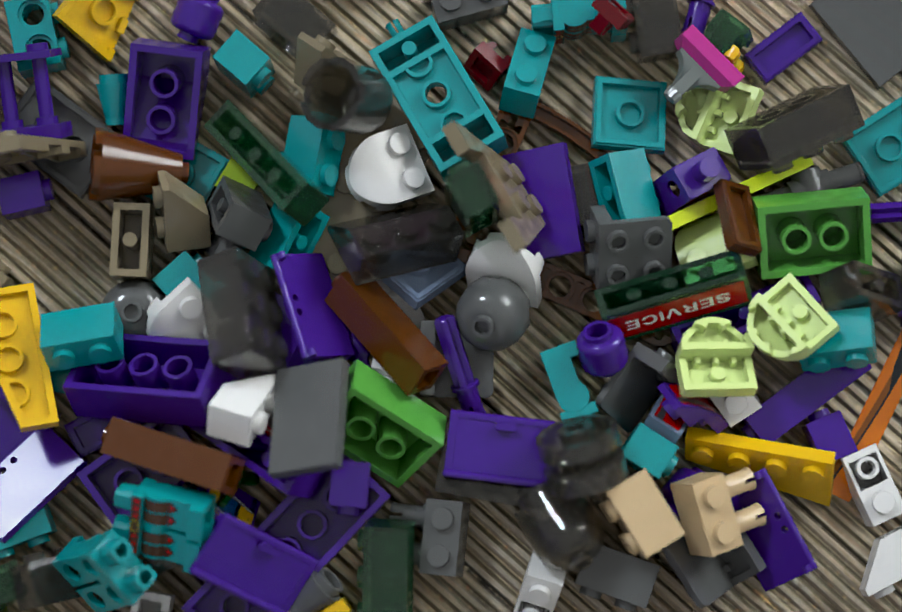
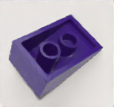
M138 38L131 42L123 135L180 153L185 160H194L208 84L211 47Z

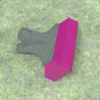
M692 24L674 40L677 48L675 54L678 58L679 69L673 83L665 90L664 96L669 102L676 104L682 99V95L685 92L697 88H704L713 92L716 90L727 92L735 87L745 76Z

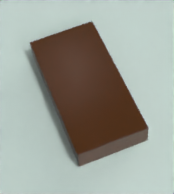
M720 179L713 184L726 250L754 257L762 252V246L749 186Z

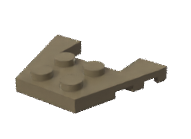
M453 120L444 126L442 131L459 158L472 161L480 176L482 166L498 195L497 205L505 217L497 225L516 254L527 247L546 225L540 215L543 213V208L533 194L528 195L522 185L525 178L514 163L510 164Z
M15 130L0 132V168L43 158L59 163L88 156L84 141L17 134Z

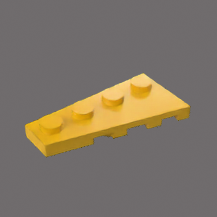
M64 0L52 16L105 62H111L116 52L114 50L120 34H123L129 22L127 18L134 2L138 0Z
M34 283L0 288V387L21 433L59 426L50 370L40 349L41 321Z
M688 426L685 437V460L727 474L740 471L745 467L751 469L753 473L766 468L777 490L830 507L836 452L723 432L717 434L712 430Z

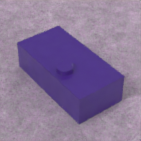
M124 334L122 360L71 368L62 388L76 416L111 419L113 416L127 421L207 427L209 403L224 383L232 381L236 370L224 341Z

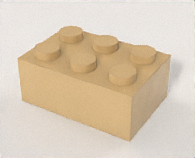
M645 468L635 472L599 495L603 502L598 504L609 524L616 522L622 534L617 537L628 555L634 554L638 558H648L686 534Z

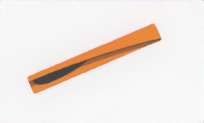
M902 330L850 433L858 451L874 443L878 446L902 397ZM840 458L837 460L834 468L832 494L849 502L852 496Z

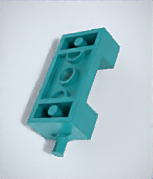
M430 15L406 30L400 24L399 19L392 20L398 33L391 22H389L385 28L392 38L368 51L376 69L423 143L428 156L444 183L447 184L460 175L472 171L480 183L481 176L473 162L459 158L456 155L442 128L454 120L496 153H500L508 148L505 134L434 17ZM434 87H442L447 91L446 98L436 104L427 100L428 92Z

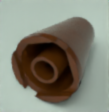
M95 127L89 171L92 184H89L88 200L104 201L152 194V186H158L157 171L161 170L167 171L184 184H187L189 162H183V155L111 130Z

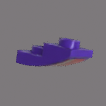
M662 382L657 387L666 399L661 405L675 421L681 417L690 427L697 422L701 427L709 424L717 434L729 426L720 411L708 397H681L679 384Z

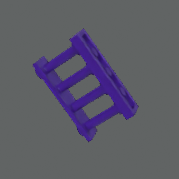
M48 42L26 44V52L0 55V93L4 121L1 122L2 128H0V132L15 130L17 134L59 139L73 135L71 121L59 122L58 115H54L46 58L62 55L61 48L49 49ZM31 59L39 117L36 118L37 124L24 126L23 119H19L11 62Z

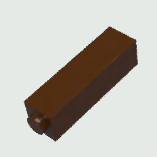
M365 268L353 272L345 271L339 274L332 281V289L324 300L407 396L431 388L449 362Z
M113 416L110 424L105 427L101 438L102 447L100 453L231 496L235 494L246 460Z

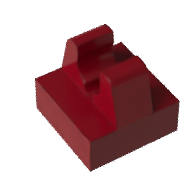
M595 0L591 5L599 13L588 26L598 36H601V34L604 36L613 26L617 30L626 29L635 17L617 0Z
M482 41L463 65L466 72L487 92L497 85L512 60L509 55L503 59L494 51L498 45L494 41L487 44Z

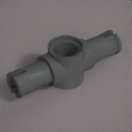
M858 161L830 171L827 169L820 170L819 166L788 177L789 181L784 183V187L759 196L848 188L864 182L865 175Z

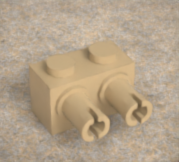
M745 467L727 476H724V473L699 472L670 484L681 526L686 533L684 536L690 555L714 557L742 546L744 543L741 533L766 524V516L759 518L757 516L765 513L759 503L751 504L734 512L731 497L756 488V480L747 481L755 477L751 469Z

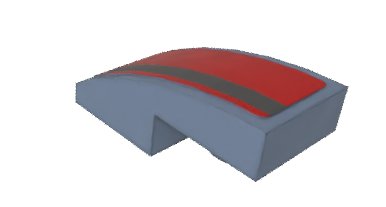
M660 393L643 424L673 444H676L687 423L681 417L675 421L661 405L666 399Z

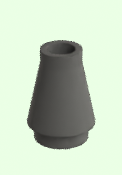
M326 568L321 569L319 572L314 571L289 611L319 612L340 599L339 594L343 591L341 581L333 572Z

